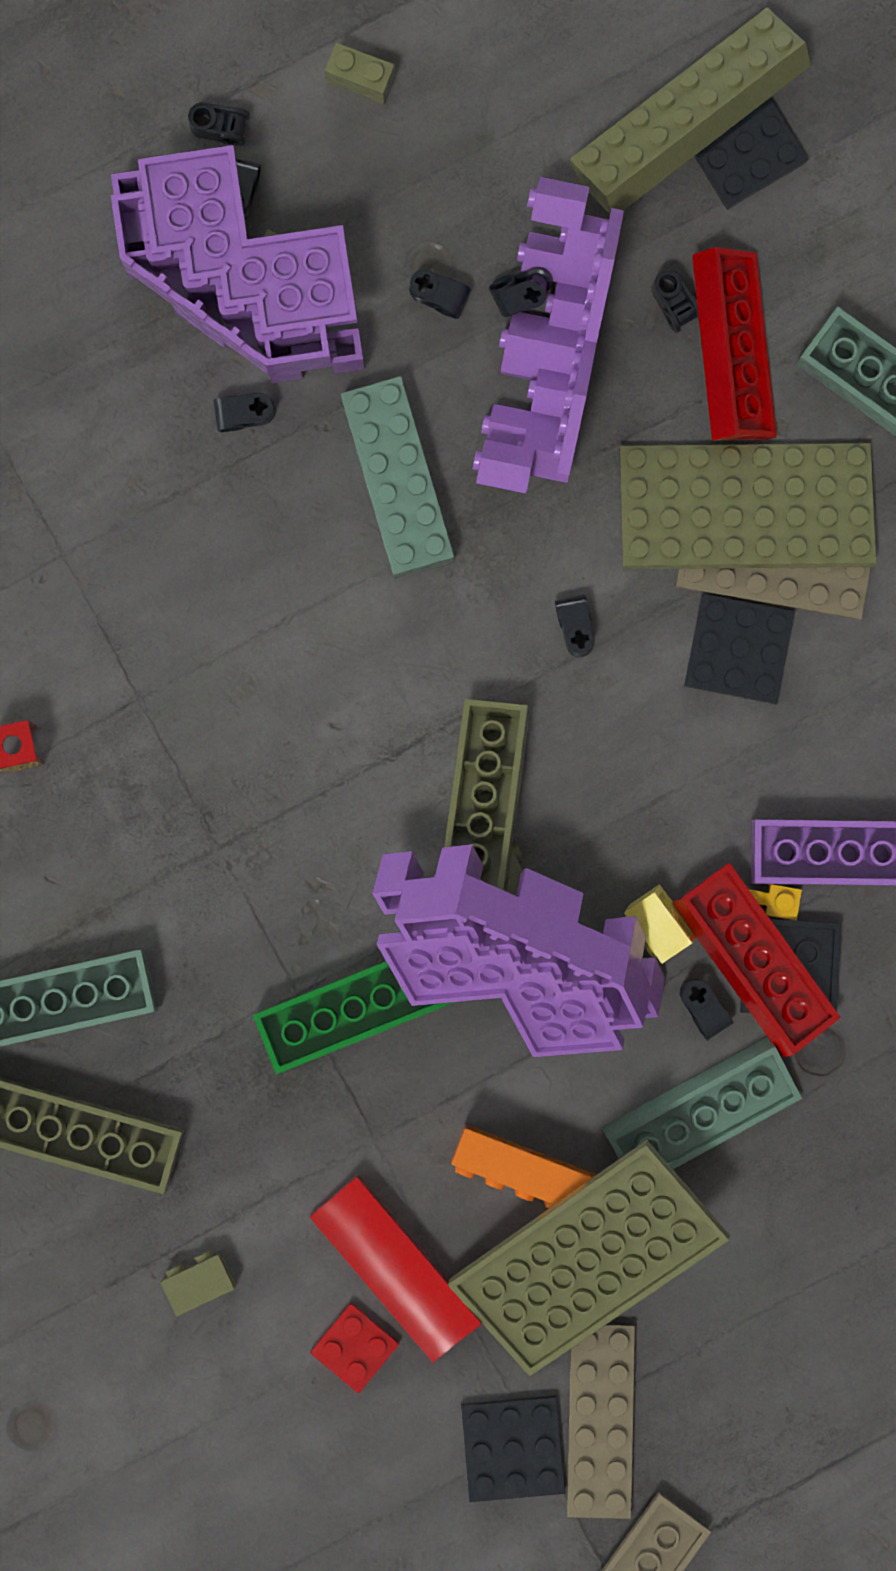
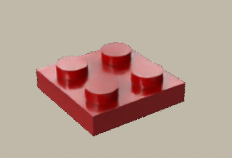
M351 1302L312 1348L310 1354L359 1394L400 1343Z

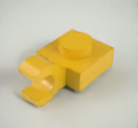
M769 884L767 893L749 889L757 902L765 906L764 911L767 916L797 921L802 890Z

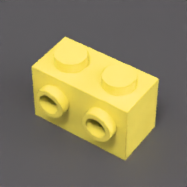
M660 884L631 903L624 912L627 917H637L646 936L644 946L647 952L653 958L657 957L662 964L691 945L695 939V935L672 905V900Z

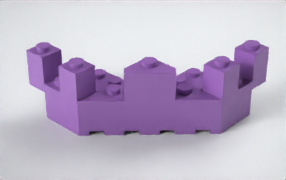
M233 145L138 159V171L111 174L114 195H111L119 256L130 279H138L171 303L179 316L224 349L231 347L268 374L272 383L303 379L302 371L332 367L334 374L365 370L359 329L329 333L326 331V327L357 323L343 225L248 239Z
M540 177L537 189H530L527 207L533 208L531 220L561 226L562 229L560 238L529 232L527 244L520 243L517 261L523 262L521 272L533 267L546 269L551 274L553 281L557 282L555 294L548 293L545 312L551 313L550 318L519 312L511 317L509 330L502 329L499 347L505 348L500 374L530 380L527 398L533 399L531 411L493 404L491 416H484L481 434H486L487 437L482 452L476 451L472 468L473 470H478L477 484L526 493L530 475L565 483L568 482L624 210L611 208L609 220L584 215L590 188L588 186Z
M472 844L442 848L435 877L423 878L424 872L413 851L382 855L372 894L384 915L396 913L395 922L401 932L379 934L377 946L412 1006L501 998L533 1057L623 1050L625 1039L620 1031L621 1029L644 1028L645 1018L659 1017L665 976L656 957L642 958L646 936L636 916L606 919L602 934L578 923L584 893L525 868L520 874L516 895L480 880L483 864Z

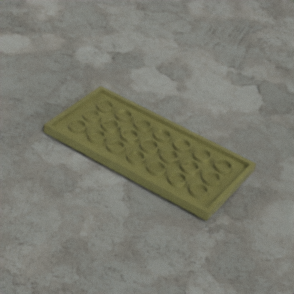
M871 443L620 446L622 570L875 567L876 565Z
M645 1140L449 1279L448 1286L525 1372L531 1376L728 1242L730 1234L649 1141Z

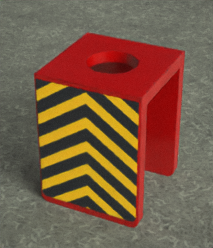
M29 720L0 726V772L9 773L44 765L43 760L36 756L31 734L32 730H36V726ZM9 736H17L21 740V749L16 754H8L3 748V742Z

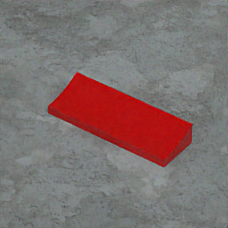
M713 247L692 254L712 441L769 440L777 438L757 253Z
M730 863L722 866L701 883L672 902V905L764 1033L775 1045L782 1058L796 1054L841 1018Z
M359 1175L355 1176L310 1215V1219L433 1363L482 1324L448 1286L449 1281Z

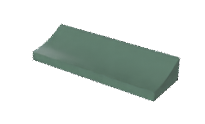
M766 1037L601 1128L618 1159L645 1140H648L670 1167L675 1169L801 1100L802 1097L775 1045Z

